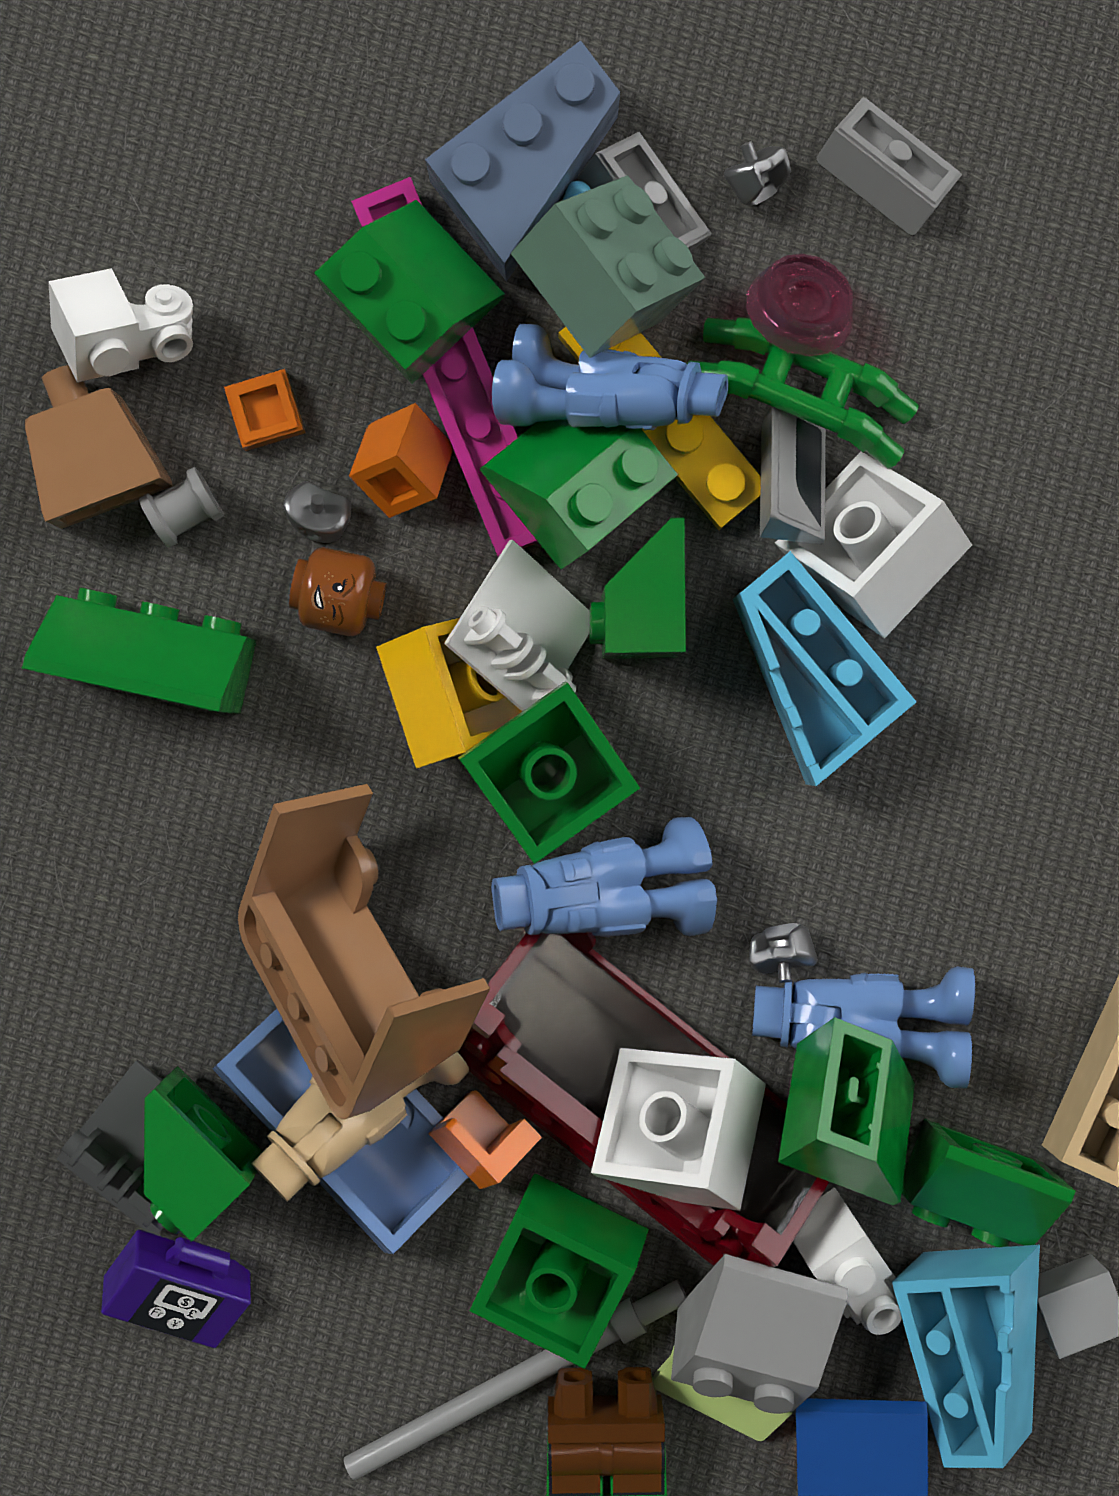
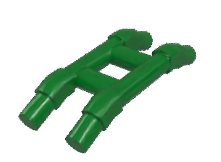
M708 317L705 320L703 329V340L705 343L734 346L735 349L751 350L761 355L768 354L761 373H759L760 369L742 362L721 360L719 363L689 361L700 363L701 373L727 374L728 394H735L744 399L752 398L837 433V437L849 441L861 452L866 451L887 469L894 467L900 461L904 454V448L884 433L883 427L857 409L852 407L845 409L851 389H853V393L865 397L877 408L882 407L901 424H905L913 418L919 405L899 389L898 383L883 370L867 363L861 365L776 330L775 325L760 319L738 317L737 320ZM792 364L827 378L821 398L785 384Z

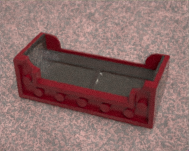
M523 930L485 978L490 991L458 1053L467 1063L469 1072L592 1169L620 1048L721 1058L729 1057L593 949L596 945V937L591 932L568 934L540 932L538 935H530ZM766 1087L740 1211L683 1203L606 1180L711 1265L715 1266L723 1255L727 1254L770 1267L778 1266L829 1183L827 1180L778 1162L787 1104Z

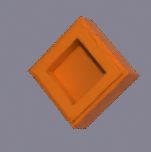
M285 369L224 387L238 436L245 451L306 433L291 382Z

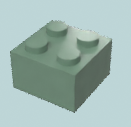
M628 175L555 203L511 252V255L589 358L659 324L706 278L693 262V257L688 247L672 234L656 213L648 194L635 185Z

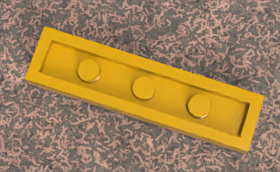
M565 327L558 333V338L579 362V355L583 349L567 327ZM642 333L609 348L620 352H632L637 356L662 358ZM693 415L689 423L678 425V420H675L672 424L658 426L655 430L642 429L678 474L675 479L718 530H721L760 497L761 476L711 416Z

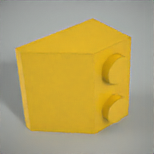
M460 618L424 626L376 647L416 769L465 753L522 712L444 644Z

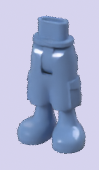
M520 324L514 336L512 360H501L496 366L492 382V405L494 414L502 425L530 426L535 422L568 420L569 425L572 427L605 426L607 428L626 425V428L655 430L658 426L670 425L675 420H678V425L689 423L693 415L718 417L728 393L727 374L701 373L700 363L689 362L687 365L679 360L637 356L632 352H620L607 349L591 358L583 350L579 355V365L562 362L553 356L550 338L544 328L536 324Z
M677 817L666 824L662 835V842L659 845L641 849L629 837L602 842L597 841L582 848L577 853L547 859L532 866H521L517 870V875L494 878L491 888L497 927L500 931L524 928L527 934L538 935L540 932L547 934L591 932L595 936L610 937L641 933L645 930L651 918H670L683 935L690 937L705 934L713 926L717 905L716 889L710 880L695 879L683 881L670 887L643 890L640 886L645 877L663 874H692L710 870L712 856L704 831L694 818Z
M959 966L951 968L945 974L940 984L918 990H904L903 983L899 981L898 975L867 973L850 975V979L799 980L794 982L793 987L791 980V982L784 983V988L756 985L752 1036L780 1038V1047L788 1048L790 1041V1046L796 1049L798 1042L836 1017L893 1040L902 1058L920 1061L934 1068L945 1085L951 1088H967L972 1063V1041L969 1032H917L900 1030L897 1020L900 1017L920 1018L968 1026L972 1019L975 1000L973 968Z

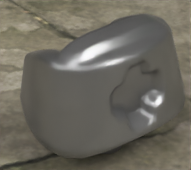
M752 141L740 146L745 161L742 164L727 168L724 171V177L742 204L752 206L772 197L777 192L779 186L787 180L791 173V168L785 148L769 146L756 152Z
M303 481L291 489L283 502L284 511L293 528L302 536L316 542L331 543L337 541L344 533L350 521L351 502L349 499L331 493L308 481Z
M798 923L769 927L762 933L754 935L750 942L749 961L751 967L763 974L778 971L780 983L791 982V967L814 966L818 961L809 929Z

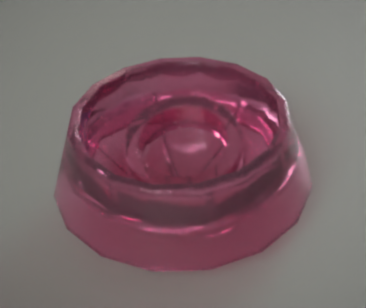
M807 254L786 255L761 272L747 290L746 309L753 326L768 342L787 352L805 356L828 354L843 345L852 330V289L847 278L834 265L820 257Z

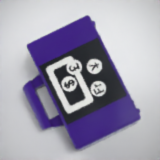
M139 1229L104 1275L101 1313L105 1316L216 1348L251 1304V1273L237 1261L230 1259L229 1252L195 1241L191 1242L183 1237H178L174 1241Z

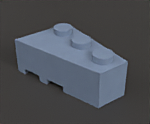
M581 40L425 159L430 183L506 282L518 266L511 252L549 209L559 202L568 185L577 179L618 118L620 91Z

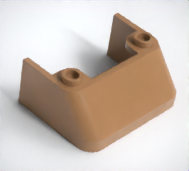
M368 784L274 804L238 911L239 931L244 947L329 1108L340 1119H348L371 1111L458 1052L490 991L487 982L482 978L444 990L441 988L423 992L419 997L367 906L373 891V885L378 880L376 859L369 849L364 848L357 836L373 795Z

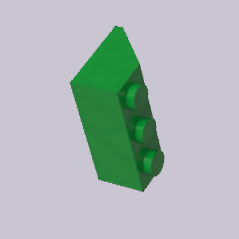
M79 587L77 599L56 595L24 657L22 669L217 712L241 714L257 640L241 636L242 623L204 615L202 627L177 622L179 609L142 601L139 613L115 608L118 596Z

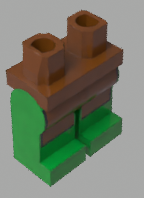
M625 1367L619 1370L618 1395H593L592 1371L583 1368H561L558 1371L554 1396H548L546 1496H603L602 1476H609L610 1496H667L663 1404L661 1394L656 1395L650 1368Z

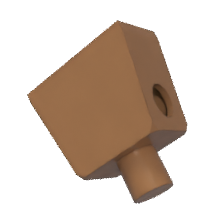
M69 365L53 369L42 376V381L53 408L29 416L25 420V430L41 511L45 522L63 529L139 500L140 497L147 493L152 495L173 486L164 466L120 395L111 388L100 389L89 394L84 381L76 382Z

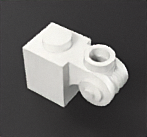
M112 268L49 281L51 329L76 382L103 376H113L121 372L139 369L140 360L158 357L163 362H175L187 356L193 347L191 339L193 323L192 299L186 291L177 286L169 284L154 286L147 291L145 304L137 305L128 302Z
M834 1187L819 1198L793 1242L817 1280L848 1288V1299L843 1312L846 1318L851 1316L857 1325L862 1323L866 1330L873 1334L882 1335L889 1333L899 1325L902 1319L892 1281L896 1277ZM793 1216L782 1222L785 1228Z

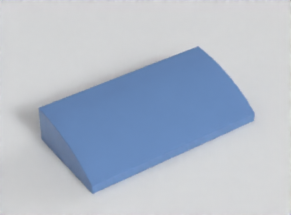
M278 1009L273 1011L212 1068L270 1131L276 1132V1128L282 1118L309 1088L312 1074ZM417 1089L403 1098L408 1115L399 1124L389 1131L383 1139L370 1146L366 1144L335 1171L321 1178L319 1182L378 1247L388 1254H394L468 1178L463 1170L428 1134L443 1117Z

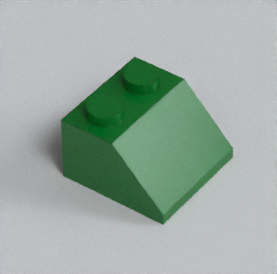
M417 200L363 226L314 272L324 292L411 384L421 377L505 297V293Z
M568 420L537 422L479 469L561 570L593 548L678 475L642 429L626 428V425L607 428L605 426L572 427L569 425Z
M670 518L604 586L601 602H591V606H589L590 645H602V659L678 658L686 652L684 518Z
M566 681L458 757L534 864L640 789L633 776Z
M177 1066L145 1097L144 1195L152 1202L150 1210L153 1216L165 1229L174 1234H178L181 1231L192 1242L250 1185L257 1173V1170L251 1163L263 1151Z
M925 1118L906 1167L902 1186V1194L910 1204L914 1205L912 1213L915 1216L941 1227H948L951 1219L972 1226V1236L995 1247H1009L1011 1241L1023 1246L1035 1245L1072 1203L1076 1192L1042 1161Z
M534 1173L469 1311L585 1369L637 1268L649 1229Z

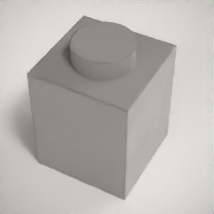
M1092 1254L1039 1274L1036 1342L1044 1340L1056 1356L1061 1359L1119 1337V1296L1110 1272Z

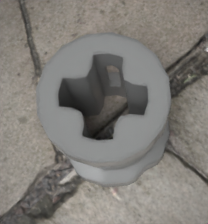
M195 466L186 471L187 478L155 497L147 493L139 498L140 505L151 526L168 548L178 544V535L206 519L212 518L218 521L224 517L222 508L215 495Z

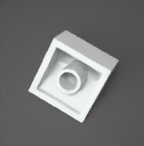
M861 451L825 489L824 543L815 544L777 540L775 542L785 555L791 551L823 591L843 610L884 639L972 546L943 500L892 469H887L877 460Z
M620 1048L591 1173L596 1177L679 1202L740 1211L766 1084L736 1059Z

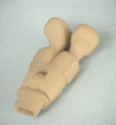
M456 1052L371 1111L348 1119H340L331 1111L312 1076L309 1088L282 1118L276 1128V1132L271 1131L267 1136L272 1144L251 1164L273 1189L288 1202L307 1182L313 1186L317 1185L321 1178L335 1171L366 1144L370 1146L383 1139L389 1131L408 1115L403 1098L413 1090L433 1081L444 1085L457 1084L469 1072V1067L461 1055Z

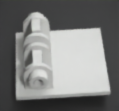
M509 540L444 644L523 712L565 681L576 692V685L572 683L573 676L568 668L589 635V610L514 540Z

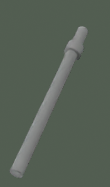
M678 1279L635 1302L631 1297L621 1301L614 1311L593 1354L620 1339L626 1344L647 1333L646 1325L678 1309L680 1304L687 1298ZM545 1349L344 1457L345 1468L351 1479L355 1481L558 1373L561 1368H567L573 1365V1363Z

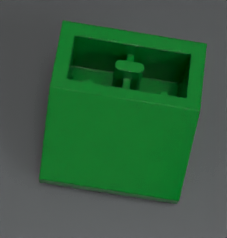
M834 1017L797 1043L779 1152V1163L893 1206L901 1202L915 1082L893 1040Z

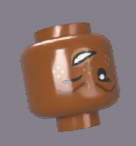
M325 547L317 548L312 552L308 560L299 559L297 561L290 589L289 608L298 610L299 620L305 627L350 637L357 636L363 631L368 618L380 620L387 583L375 580L376 568L369 557Z

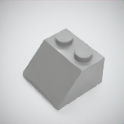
M724 1254L678 1307L671 1380L691 1385L697 1393L704 1396L725 1397L729 1395L754 1402L755 1407L764 1412L774 1414L793 1412L819 1387L847 1303L848 1288Z

